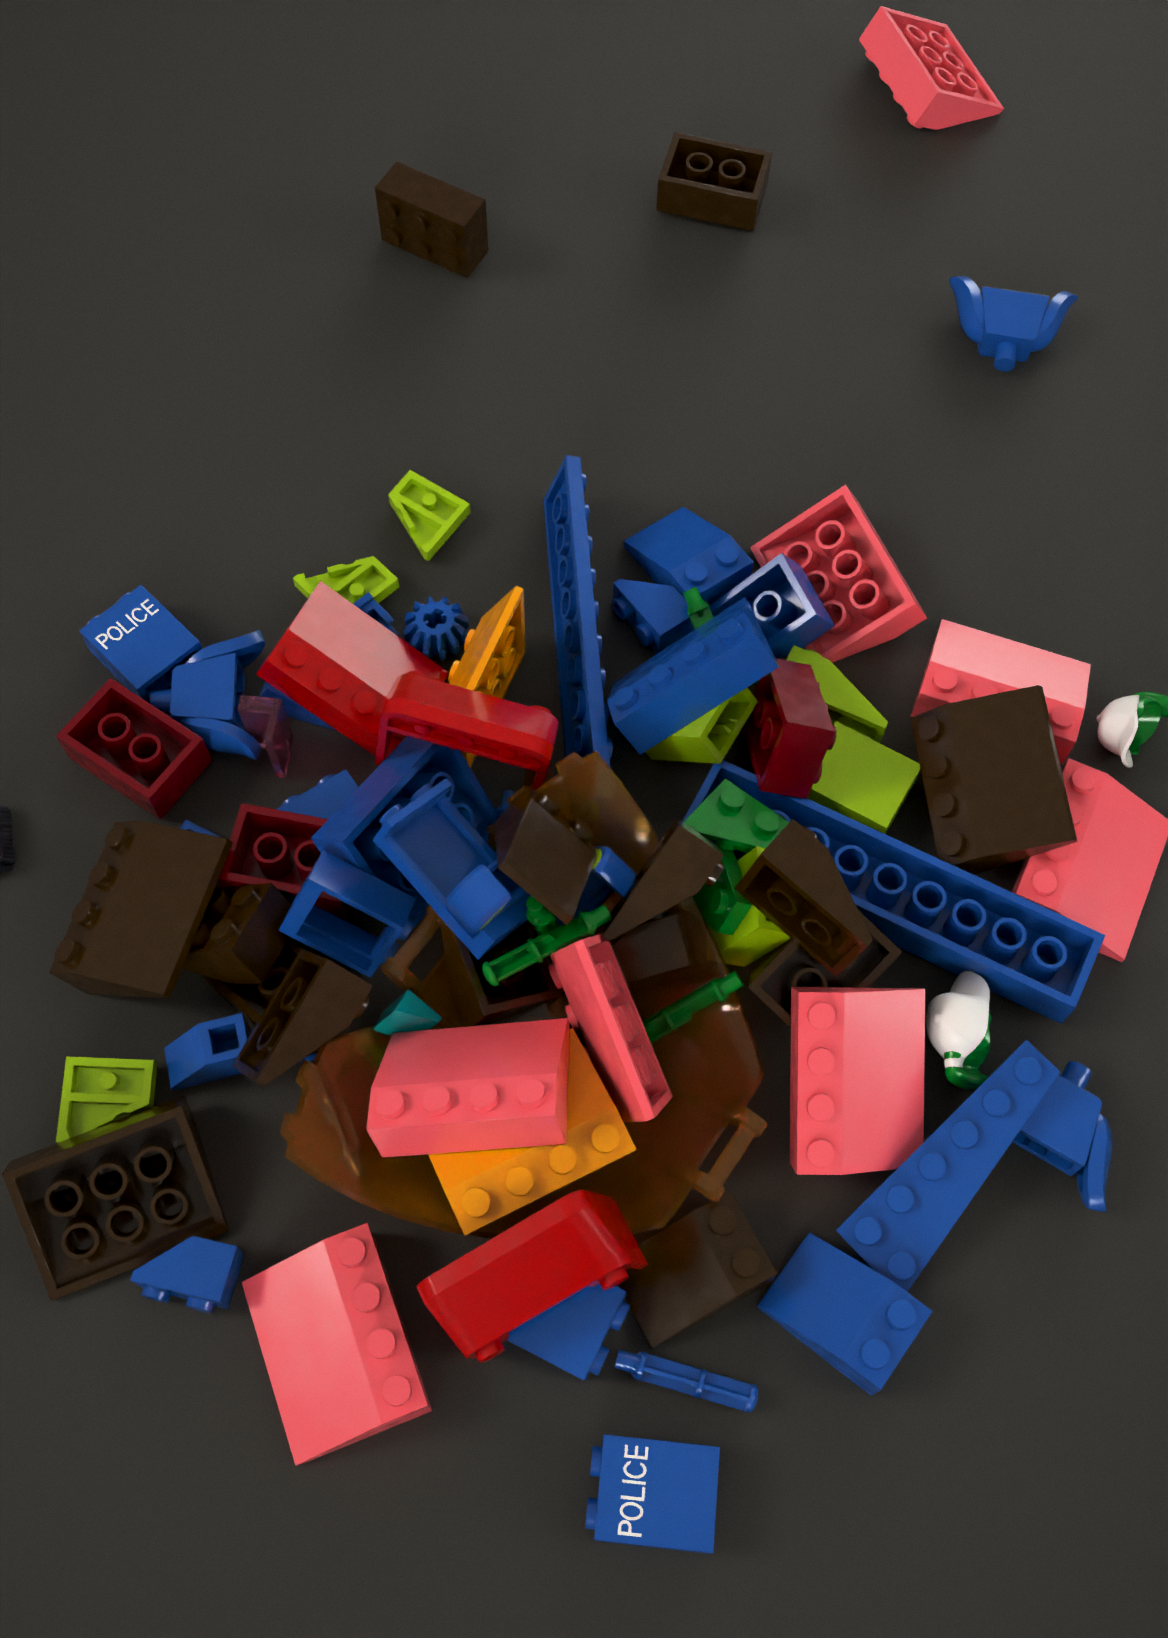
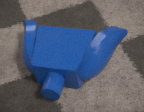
M956 276L949 279V284L956 301L960 326L964 334L977 344L978 353L981 356L994 357L995 369L1002 372L1014 369L1016 361H1027L1031 352L1041 351L1046 348L1057 335L1068 310L1078 299L1077 295L1062 291L1056 294L1048 304L1049 296L984 286L980 293L976 283L969 277Z
M257 630L199 650L185 664L178 665L172 670L171 689L151 691L150 704L163 713H170L172 719L203 738L208 750L245 756L257 761L262 746L254 737L243 730L244 668L254 662L265 647V640L261 631Z
M1069 1061L1061 1076L1058 1075L1012 1143L1069 1176L1076 1173L1078 1191L1085 1207L1090 1210L1106 1213V1184L1112 1154V1133L1107 1118L1100 1113L1102 1101L1085 1090L1092 1076L1091 1070L1081 1063Z

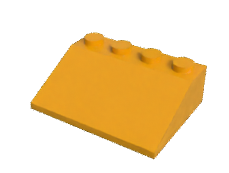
M515 586L482 616L476 630L471 629L468 632L464 643L465 652L461 660H455L450 669L449 684L504 699L526 653L523 588ZM460 751L471 768L477 755Z
M571 1028L569 1029L566 1144L428 1154L464 1236H467L633 1153L637 1149L574 1029Z

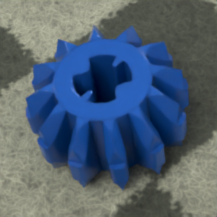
M429 595L427 604L423 605L415 601L413 612L406 613L404 618L405 629L403 632L405 640L418 651L423 652L425 656L431 659L434 655H438L442 662H444L448 652L458 656L460 645H464L468 634L467 629L469 628L468 618L466 614H462V608L459 603L449 605V600L446 596L439 602H434V599Z

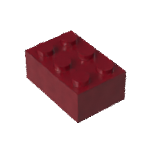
M775 658L779 667L755 683L752 694L758 702L742 730L760 791L807 799L812 785L817 784L820 780L822 761L827 750H831L835 744L836 727L832 724L828 713V705L823 700L820 684L816 681L811 665Z
M112 678L97 691L56 735L69 759L159 820L163 818L213 761L203 738Z
M241 803L230 837V841L233 844L218 879L221 887L272 883L292 904L321 854L311 840V837L328 819ZM324 891L321 892L314 904L343 920H348L351 905Z

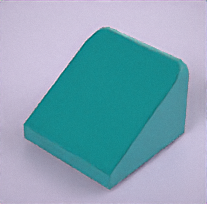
M408 989L383 1011L373 1029L379 1033L391 1036L392 1033L430 1030L440 1022L442 1017Z

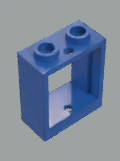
M323 850L293 900L278 931L371 978L380 963L388 966L399 945L395 941L399 939L404 942L416 920V918L410 916L416 898ZM324 891L385 923L386 926L379 937L314 905L321 892Z

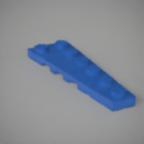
M1026 1040L836 1231L873 1270L892 1280L908 1292L1056 1080L1060 1071Z

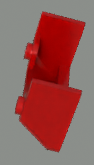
M409 671L406 674L397 676L385 701L379 722L375 764L380 765L385 760L393 732L535 771L532 788L540 793L550 765L559 722L552 715V712L545 707L537 705L526 706L430 679L422 672Z
M578 1190L561 1197L422 1280L416 1287L424 1305L465 1358H477L479 1363H483L505 1351L502 1342L510 1337L509 1332L586 1287L600 1284L603 1291L611 1289L629 1278L626 1272L627 1269H642L649 1264L615 1199L587 1190Z

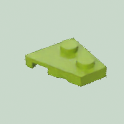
M409 470L388 494L391 507L421 555L427 561L431 560L471 513L470 503L412 470Z
M374 556L356 560L348 565L338 564L327 567L328 573L305 578L304 573L293 577L295 587L307 598H309L321 581L352 604L368 592L377 603H380L400 587L398 578Z

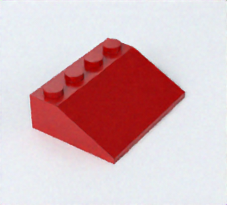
M320 581L256 675L373 756H376L380 716L397 676L406 674L409 671H418L426 674L430 679L445 682L449 672ZM393 732L385 759L406 738V735Z

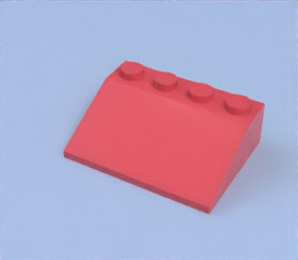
M880 6L859 38V41L866 50V57L876 65L880 72L879 77L889 85L894 93V100L907 113L908 122L918 129L925 127L940 130L1000 114L1004 109L947 24Z
M846 484L750 547L760 567H763L781 553L801 565L835 625L808 644L805 649L816 651L832 663L893 640L927 619L866 513Z
M941 619L911 716L915 717L953 702L1040 685L1044 691L1059 762L1063 764L1074 747L1079 734L1086 706L1091 664Z
M1068 758L1061 771L1077 842L1025 858L1012 893L1104 934L1105 938L1098 953L1123 962L1168 838V819L1109 774Z
M602 933L579 940L552 953L550 956L553 963L549 965V971L555 986L558 989H564L569 1001V1005L565 1006L569 1022L575 1031L580 1029L586 1044L584 1049L615 1104L622 1121L644 1122L654 1119L673 1096L610 941L603 937Z
M791 987L789 1163L797 1175H847L898 1169L924 1143V988Z
M560 1018L392 1033L371 1087L366 1127L381 1157L566 1144L569 1019Z
M368 1223L323 1239L242 1282L295 1466L432 1411L374 1234Z

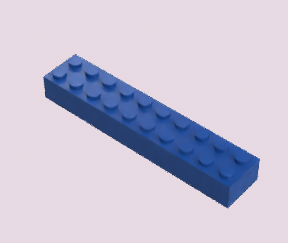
M722 760L721 764H713L682 822L698 808L724 779H727L788 822L794 819L802 827L813 831L819 841L828 848L857 909L898 948L956 975L964 971L974 972L985 979L990 991L1057 1023L1062 1024L1076 1008L1105 938L1104 934L812 800L760 791L755 774ZM733 850L736 860L746 855L743 851Z

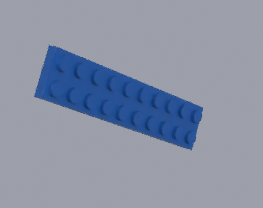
M566 455L543 499L568 807L573 820L578 818L589 827L594 819L600 815L601 810L608 801L614 797L616 779L610 772L613 746L611 739L607 738L606 730L609 706L607 703H604L603 699L606 674L604 668H600L599 656L602 650V636L597 634L596 626L599 604L598 601L594 600L593 594L596 572L594 568H591L590 563L593 540L591 536H588L587 532L590 509L584 500L587 478L586 474L582 473L580 457Z

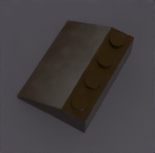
M1036 685L953 702L911 718L938 859L976 875L1077 842L1042 686Z
M146 821L115 822L113 828L106 836L105 847L98 863L89 874V883L83 897L72 913V921L64 940L55 951V960L49 973L89 995L170 998L233 842L227 838Z
M185 1095L11 1160L2 1172L51 1301L142 1266L191 1236L210 1239L229 1231L202 1141Z

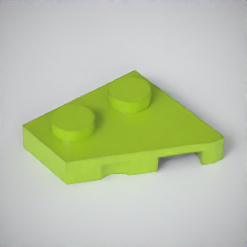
M66 1056L56 1142L59 1143L152 1107L154 1105L158 1062L142 1059Z

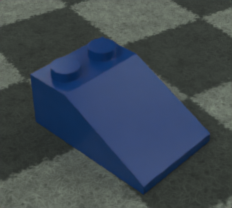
M681 507L623 541V546L655 584L674 586L683 597V592L697 587L702 600L706 601L709 606L751 576L753 561L729 534L685 507Z
M783 553L776 556L709 607L713 617L745 597L755 614L774 657L777 659L789 655L793 645L804 648L835 626L801 565Z
M810 1232L757 1306L759 1310L870 1396L882 1389L933 1312L892 1280Z

